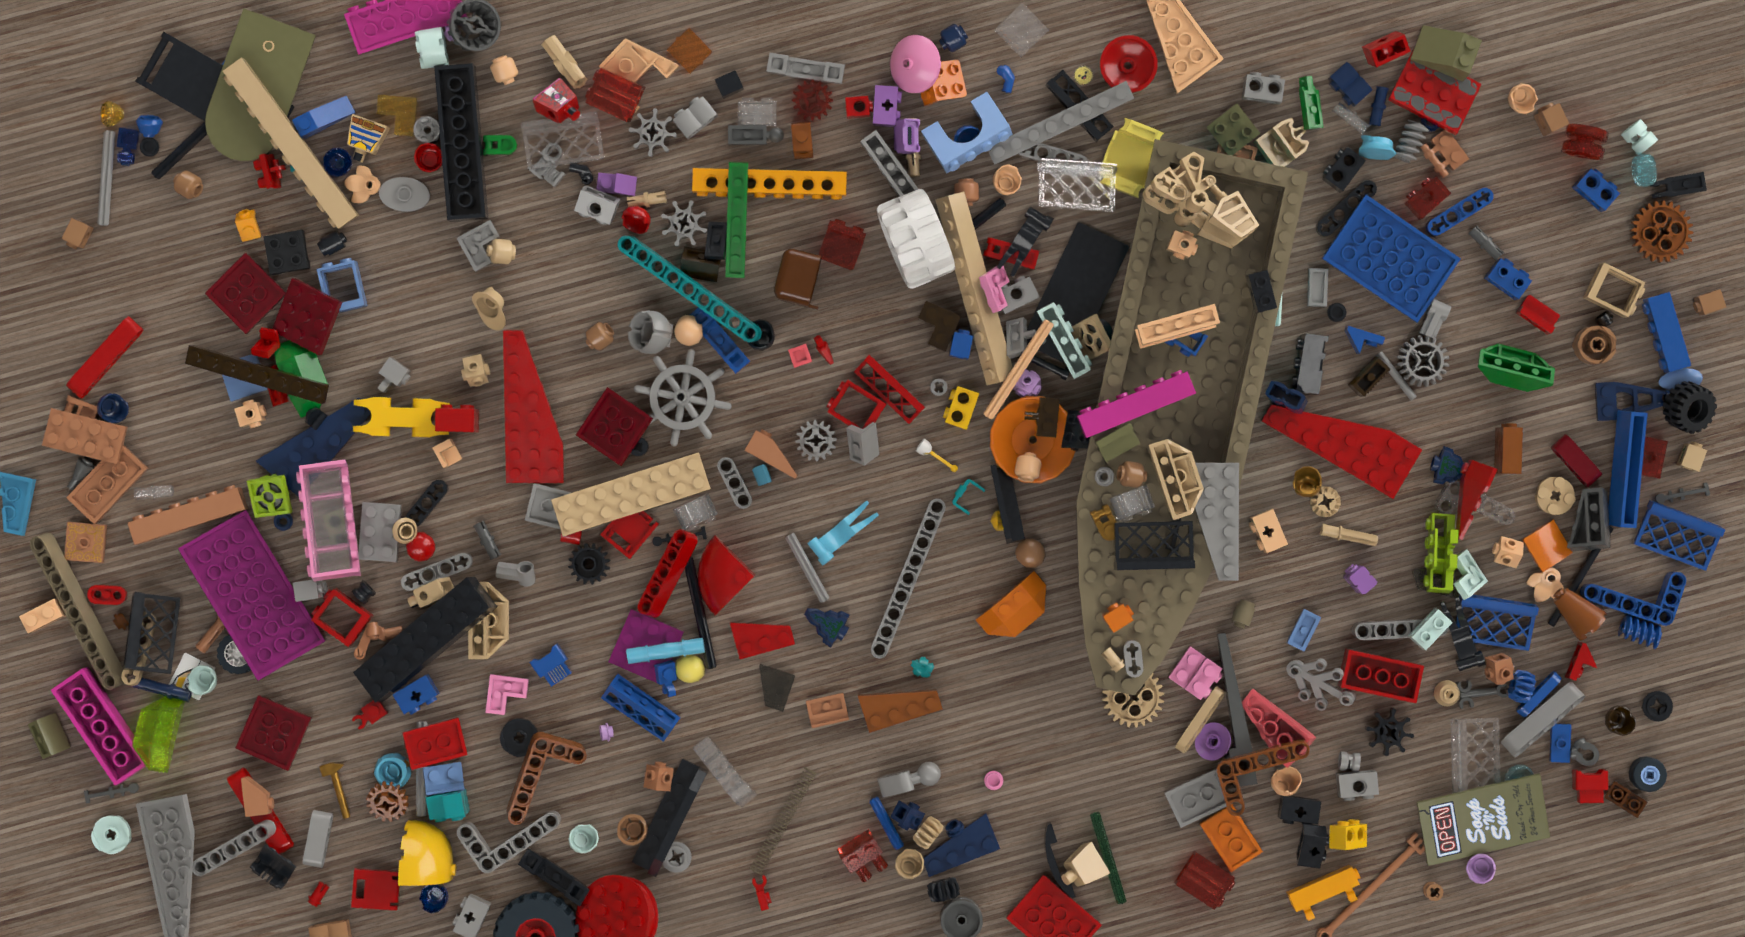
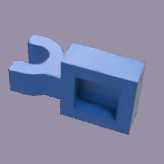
M669 660L654 665L656 682L662 685L663 694H667L668 697L676 696L675 687L672 684V681L677 680L675 662Z

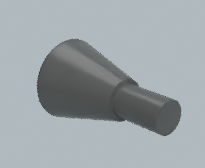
M78 458L73 477L67 485L70 490H74L79 481L95 468L94 462L90 458Z

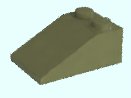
M1423 25L1410 60L1463 82L1471 72L1482 40L1465 33Z

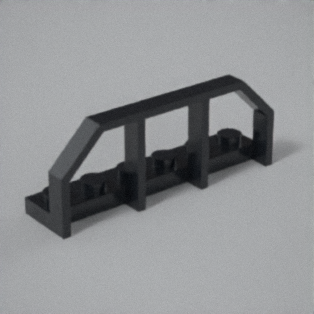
M684 758L681 760L672 779L671 790L666 791L648 828L647 836L641 842L632 863L649 870L648 874L654 877L657 876L708 770Z

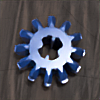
M1517 670L1513 674L1514 679L1510 680L1508 696L1515 702L1527 703L1535 689V675L1525 670Z

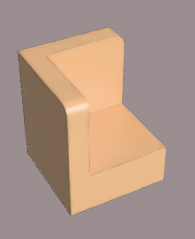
M447 439L433 447L443 468H447L462 460L452 439Z

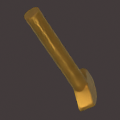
M331 762L321 765L319 768L322 777L331 775L343 819L351 817L337 772L344 764Z

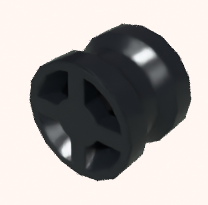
M640 438L631 453L635 456L645 455L649 449L648 442L644 438Z
M364 580L360 582L358 588L352 590L354 596L363 604H366L368 599L376 594L374 589Z

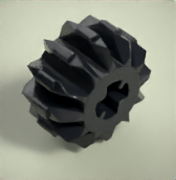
M954 877L932 881L927 885V892L931 902L946 901L960 895L959 884Z

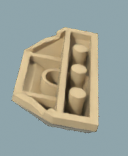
M1169 439L1148 445L1153 467L1172 519L1176 520L1191 515L1204 490L1192 452Z
M480 582V584L497 605V608L468 631V659H489L509 640V600L489 582Z

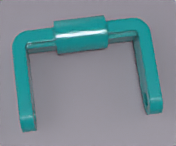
M967 479L963 485L960 484L954 493L956 496L952 500L954 506L968 515L970 512L956 503L959 497L961 498L966 491L967 485L971 483L985 492L983 487L971 479Z

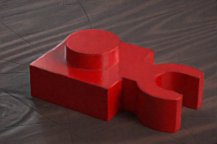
M373 700L361 708L364 714L354 716L352 721L362 720V725L358 727L360 730L367 725L368 720L371 724H374L388 714V711L381 702L375 703Z

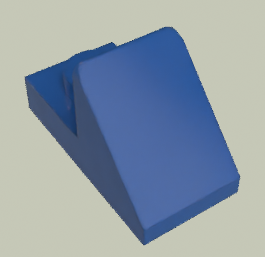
M1346 326L1344 330L1356 354H1360L1364 341H1366L1368 346L1377 347V345H1383L1385 340L1383 336L1351 326Z

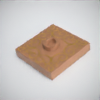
M67 522L65 559L104 563L107 525Z

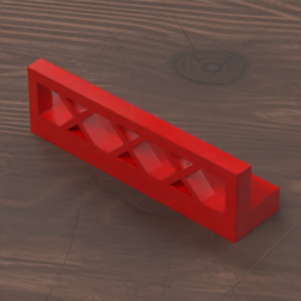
M870 355L854 371L908 424L925 408ZM868 364L873 369V377H864L859 371ZM875 372L881 377H875ZM867 379H873V384L870 383ZM875 379H884L887 382V390H878L875 387ZM881 392H887V398ZM889 392H898L901 395V403H892L889 400ZM901 405V411L896 406ZM903 405H911L917 411L910 418H907L903 414Z

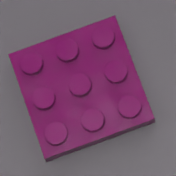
M631 609L608 662L657 683L654 665L672 660L673 657L628 664L626 649L643 647L645 645L649 647L663 643L680 642L684 631Z

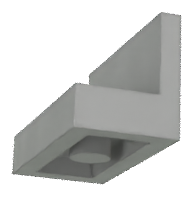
M872 422L864 429L852 424L846 428L850 460L865 466L880 455L876 423Z

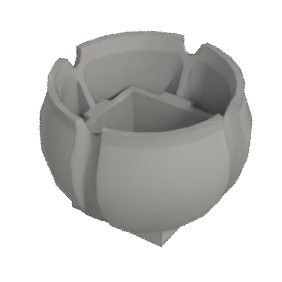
M647 310L640 311L634 315L629 324L632 330L628 332V339L630 345L635 350L645 354H656L666 347H670L673 324H670L663 314Z

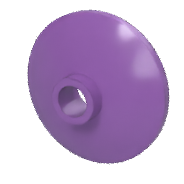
M1216 722L1206 724L1195 739V748L1198 754L1210 761L1222 758L1228 752L1231 744V736L1228 729ZM1218 740L1216 746H1214V741Z

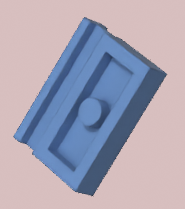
M461 762L422 767L426 795L465 790Z

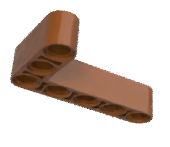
M537 732L532 736L506 812L510 823L518 825L524 821L547 756L573 764H582L587 757L582 744L544 732ZM539 740L546 741L543 746L536 745ZM557 745L564 746L561 751L554 750ZM577 750L582 751L580 756H572L573 752ZM532 758H539V761L537 763H530V760ZM527 775L533 776L530 781H524L523 779ZM520 793L527 794L524 799L517 798ZM513 811H520V812H521V813H520L518 816H516V817L511 816V813H512Z
M1302 739L1221 760L1217 766V774L1228 812L1233 816H1239L1245 809V801L1237 776L1304 759L1309 755V744ZM1302 744L1307 750L1305 753L1299 754L1295 750L1296 746ZM1283 749L1287 751L1288 755L1286 758L1280 759L1276 755L1277 751ZM1261 754L1267 755L1269 761L1261 764L1258 761V756ZM1242 759L1249 761L1250 766L1247 769L1239 766V762ZM1227 764L1231 767V771L1225 774L1221 772L1220 767ZM1228 783H1233L1237 789L1234 792H1228L1225 786ZM1239 802L1242 808L1235 811L1231 808V804Z

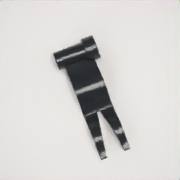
M1029 207L1025 214L1027 220L997 268L1001 269L1006 261L1019 250L1020 252L1010 274L1012 277L1016 274L1042 230L1047 232L1054 220L1051 216H1045L1032 207Z
M1459 596L1455 597V604L1460 628L1457 627L1444 601L1440 602L1443 614L1453 622L1449 626V630L1459 660L1456 661L1459 672L1475 666L1481 667L1486 665L1481 650H1476Z

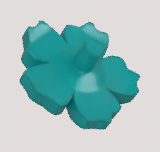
M920 657V660H912L911 663L913 674L917 677L920 675L925 678L930 677L935 666L933 663H928L929 660L926 657Z

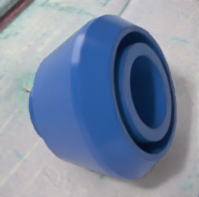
M142 115L137 118L136 124L139 132L144 137L152 138L155 137V134L159 133L163 121L158 116Z

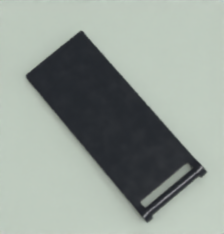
M163 31L159 44L141 76L137 77L135 82L205 121L223 65ZM168 42L173 43L172 48L150 84L147 82L148 77ZM291 105V108H290V110H289V113H288V116H287L288 118L290 117L292 111L294 110V106H293V105Z
M1078 222L1034 312L1027 331L1038 330L1042 320L1037 311L1053 302L1055 305L1060 304L1065 313L1062 315V318L1065 322L1069 321L1071 326L1094 314H1098L1129 246ZM1048 334L1045 344L1041 345L1038 351L1065 363L1051 336ZM1032 338L1027 339V345L1029 344ZM1034 356L1031 360L1032 363L1061 376V379L1065 381L1070 373L1067 366L1065 369H1062L1037 356Z

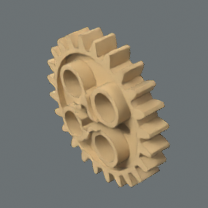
M1154 673L1151 674L1144 683V686L1136 693L1137 699H1132L1124 710H1122V707L1129 701V694L1123 693L1125 696L1124 700L1121 703H1117L1114 699L1115 695L1121 692L1102 690L1104 694H1107V697H1103L1102 701L1108 702L1103 707L1106 709L1110 708L1107 714H1114L1113 721L1119 718L1120 725L1126 721L1127 727H1130L1131 723H1133L1135 728H1137L1138 722L1145 726L1146 719L1152 722L1151 715L1158 716L1155 710H1162L1158 703H1164V700L1159 699V696L1164 695V692L1159 691L1163 687L1161 684L1156 685L1159 678L1152 679ZM1143 691H1151V698L1149 700L1142 699ZM1132 705L1139 706V712L1136 715H1131L1129 712Z

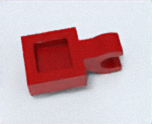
M762 875L763 882L761 884L756 882L755 877L752 879V884L756 889L761 911L769 909V904L772 901L769 892H765L764 889L767 878L765 875Z

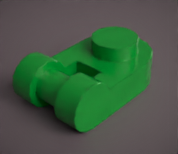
M483 136V142H485L483 155H511L517 150V141L512 136ZM493 142H498V149H493Z

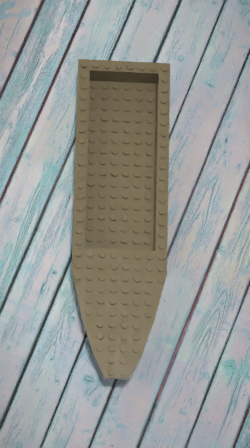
M1157 139L1154 140L1144 191L1151 185L1156 175L1168 167L1174 170L1180 165L1179 162L1182 158L1195 152L1204 157L1201 180L1208 175H1212L1216 178L1215 184L1227 195L1239 191L1259 226L1251 235L1231 249L1197 235L1200 228L1193 223H1190L1187 227L1178 226L1174 221L1177 211L1172 214L1163 213L1147 204L1142 195L1098 403L1108 399L1109 402L1117 400V395L1125 392L1128 395L1135 393L1134 389L1144 384L1146 388L1153 385L1152 381L1162 377L1164 380L1172 378L1171 373L1182 370L1183 373L1188 371L1196 394L1090 436L1076 500L1078 584L1085 646L1096 687L1135 695L1163 661L1192 612L1214 566L1195 509L1191 515L1181 518V521H1193L1195 568L1114 570V540L1108 541L1102 538L1090 512L1102 509V506L1108 504L1117 523L1172 521L1173 519L1165 503L1153 467L1148 446L1165 439H1169L1190 450L1195 463H1239L1240 489L1308 172ZM1196 158L1189 159L1190 165L1194 167L1199 166V161ZM1210 190L1207 191L1209 200L1217 204L1216 196ZM1151 192V198L1154 197L1155 192ZM1171 200L1165 201L1166 207L1174 208V203ZM1176 230L1182 233L1185 230L1194 234L1193 237L1197 239L1196 244H1198L1194 256L1191 255L1190 258L1181 260L1174 257L1173 252L1166 250L1173 231ZM1181 242V246L1186 248V244ZM1268 270L1277 308L1255 314L1246 275ZM1215 304L1220 324H1217L1216 328L1200 332L1208 337L1196 356L1190 355V357H1187L1179 352L1180 347L1175 344L1171 347L1165 342L1140 349L1135 329H1138L1137 325ZM1189 336L1177 338L1178 341L1191 349L1197 343L1196 340ZM1131 423L1140 444L1106 463L1095 442L1125 424ZM1126 461L1141 463L1145 471H1147L1146 481L1138 488L1122 486L1120 481L1117 480L1119 465ZM1101 467H1108L1114 472V481L1109 486H1100L1095 481V473ZM1107 473L1103 474V480H1107ZM1107 516L1100 518L1101 523L1108 521ZM1169 525L1172 529L1175 528V525ZM1188 525L1179 527L1178 534L1182 538L1188 534ZM1130 526V527H1131L1133 530H1135L1138 526ZM1141 526L1136 533L1145 539L1151 531L1146 526ZM1161 526L1156 531L1163 539L1171 532L1166 526ZM1119 527V536L1125 540L1132 532L1127 527ZM1134 534L1127 543L1135 550L1142 541ZM1153 534L1146 542L1155 549L1162 541ZM1173 534L1166 540L1170 546ZM1177 537V539H1176L1175 547H1176V546L1180 543V541H1181L1178 537ZM1183 543L1179 547V551L1176 552L1181 557L1189 556V548ZM1145 544L1137 551L1142 558L1147 557L1152 552ZM1165 544L1156 551L1161 557H1166L1171 552V550L1165 549ZM1126 545L1119 550L1120 558H1127L1132 553ZM1173 553L1170 557H1178V556H1176V555ZM1134 554L1131 558H1139V557ZM1116 602L1118 604L1123 603L1124 606L1129 605L1134 613L1131 616L1134 621L1113 633L1102 615L1108 612L1107 608ZM1135 640L1141 646L1143 672L1136 678L1126 673L1125 666L1118 672L1111 670L1112 667L1101 654L1111 647L1120 660H1124L1123 646L1125 642ZM1131 643L1127 651H1130L1131 657H1134V651L1137 650V647ZM1132 660V667H1129V670L1136 674V670L1140 667L1136 666L1135 660Z

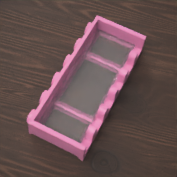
M346 460L300 465L299 472H296L298 484L301 483L302 489L298 491L299 500L303 502L304 509H301L302 521L305 520L306 528H303V536L308 542V546L305 547L306 558L310 559V565H307L308 577H312L313 581L316 582L349 576H361L349 471Z

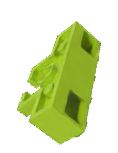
M1432 513L1429 518H1426L1425 529L1428 530V537L1425 538V549H1428V555L1424 558V567L1427 568V575H1424L1423 585L1426 587V592L1449 594L1453 591V574L1457 569L1458 555L1453 554V549L1455 548L1453 544H1458V530H1455V515ZM1435 519L1444 520L1443 536H1438V529L1435 528ZM1433 574H1442V588L1433 587Z

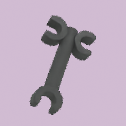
M1466 680V688L1461 687V682H1456L1460 690V700L1458 701L1460 709H1463V702L1466 700L1469 702V707H1474L1472 697L1498 695L1505 698L1508 696L1507 693L1502 694L1500 692L1501 687H1506L1507 684L1497 685L1492 688L1470 690L1472 687L1471 681Z

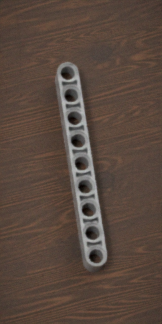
M941 499L931 500L925 511L871 645V654L875 658H883L889 651L945 512L946 506ZM934 502L942 504V510L938 513L933 512L931 509ZM929 519L935 522L934 529L930 531L924 527L925 521ZM921 537H925L928 540V545L925 548H920L917 545V540ZM913 555H918L921 558V562L917 566H913L910 563V558ZM906 573H911L914 577L913 581L909 584L905 583L902 579ZM898 591L906 593L907 596L904 601H898L895 598ZM897 609L899 611L898 618L891 619L888 616L889 610ZM885 626L892 629V634L889 637H884L881 634V629ZM877 644L885 647L883 654L878 655L874 652V647Z

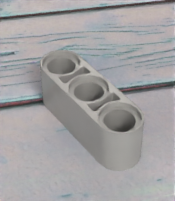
M728 457L721 458L717 467L734 503L740 509L748 508L752 504V496L735 462ZM725 460L730 461L732 464L729 471H724L721 468V464ZM734 477L740 480V486L736 489L730 486V480ZM740 495L748 497L749 502L747 505L742 506L739 504L738 498Z
M313 810L303 856L304 865L323 867L333 813Z

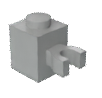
M389 357L378 372L385 377L378 386V389L386 393L392 383L396 386L405 385L411 377L409 375L411 370L394 358Z

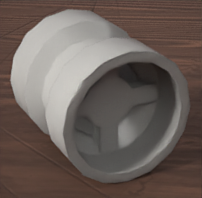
M1340 751L1338 769L1343 771L1351 769L1353 772H1359L1361 763L1360 753L1348 754L1347 752Z

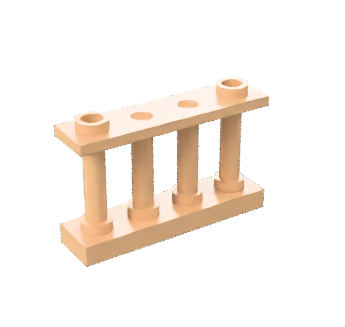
M1212 304L1137 325L1138 329H1135L1139 347L1142 349L1216 328V325L1220 324L1216 306Z

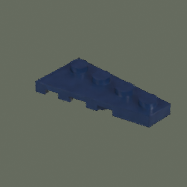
M984 813L980 818L966 826L960 836L950 838L923 857L924 866L929 877L1000 849L987 814Z

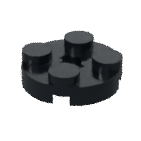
M512 719L506 723L501 731V746L509 754L523 757L526 755L532 736L538 730L528 719ZM517 732H520L521 735L524 734L525 738L522 739V743H519V740L514 739V737L517 736Z

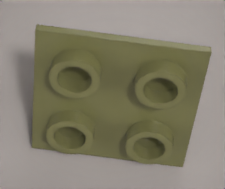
M1235 104L1207 126V129L1221 147L1231 156L1261 134L1238 104Z

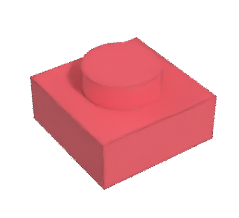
M806 344L788 350L794 368L812 362Z

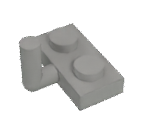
M1024 317L1006 321L1007 356L1010 359L1021 356L1027 347V339L1033 338L1036 330L1027 331V320Z

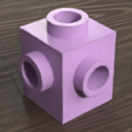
M1025 369L1013 390L1021 398L1037 396L1042 389L1041 378L1036 372L1032 370L1029 372Z

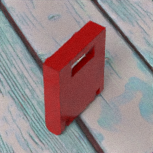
M645 511L611 521L600 535L627 558L631 559L659 523L656 521L651 527L649 524L653 518ZM615 532L629 543L626 549L611 539Z
M354 868L351 908L398 910V906L390 905V902L398 903L400 886H398V879L393 878V876H398L399 871ZM358 879L365 880L364 897H356Z

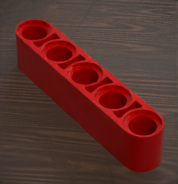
M131 317L125 318L72 376L66 386L80 399L84 398L137 340L144 329Z
M679 529L673 534L638 603V611L641 614L653 618L661 615L697 545L698 539L694 533Z
M244 767L227 777L230 787L243 807L241 778L245 776L252 778ZM273 809L270 814L250 816L255 825L264 820H271L275 823V834L265 841L278 854L281 855L294 847L293 840ZM262 827V831L267 834L266 829Z

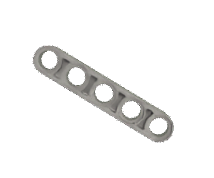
M1423 619L1358 622L1353 625L1352 634L1360 640L1409 638L1408 635ZM1399 624L1404 626L1402 634H1397L1396 627ZM1380 625L1385 627L1383 635L1377 634V627ZM1360 626L1366 628L1364 636H1359L1357 633ZM1449 627L1440 636H1444L1448 632Z
M1573 682L1567 683L1504 737L1501 744L1513 757L1519 756L1580 704L1585 695Z
M264 820L204 854L193 862L192 872L196 876H203L275 834V823L271 820ZM262 827L266 829L267 834L262 831ZM247 836L250 837L251 843L247 840ZM231 844L234 845L236 851L232 849ZM216 853L220 856L221 860L217 858Z

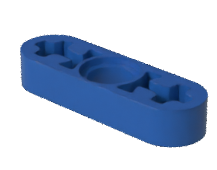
M1555 671L1551 672L1534 689L1531 699L1527 703H1521L1516 708V711L1523 718L1526 717L1558 685L1562 678Z

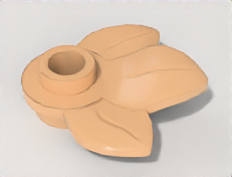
M362 165L357 166L356 175H350L344 180L346 188L353 192L351 202L357 204L366 202L370 195L376 194L381 187L379 179L372 176L371 170L368 167ZM369 182H372L371 188L368 187Z
M1552 567L1544 572L1533 573L1527 580V585L1535 587L1534 598L1536 602H1543L1549 599L1550 596L1554 599L1553 595L1560 588L1564 589L1560 582V572ZM1554 575L1555 577L1553 580H1548V576Z

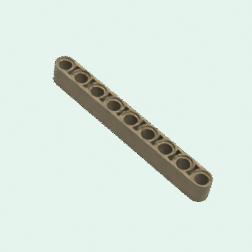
M44 533L33 537L30 540L31 550L102 686L107 690H112L124 685L125 683L121 678L123 667L55 537L51 533Z

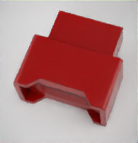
M1572 769V789L1577 790L1578 803H1604V790H1608V770L1599 769L1596 773H1582L1577 769Z

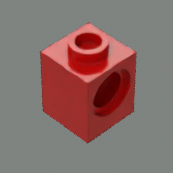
M868 96L845 97L847 119L870 117V112H873V101L869 100ZM856 103H863L865 109L862 112H857L854 109Z

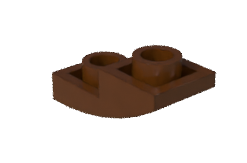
M1615 781L1604 797L1636 818L1639 817L1648 803Z

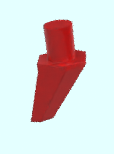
M820 335L814 338L817 344L816 349L828 364H833L834 360L827 342L823 341Z

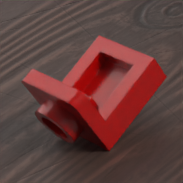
M261 327L259 329L261 339L251 348V353L253 356L269 359L281 346L277 330Z

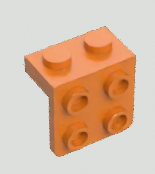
M959 60L941 62L936 82L928 90L921 92L924 106L932 105L939 101L963 98L967 95Z

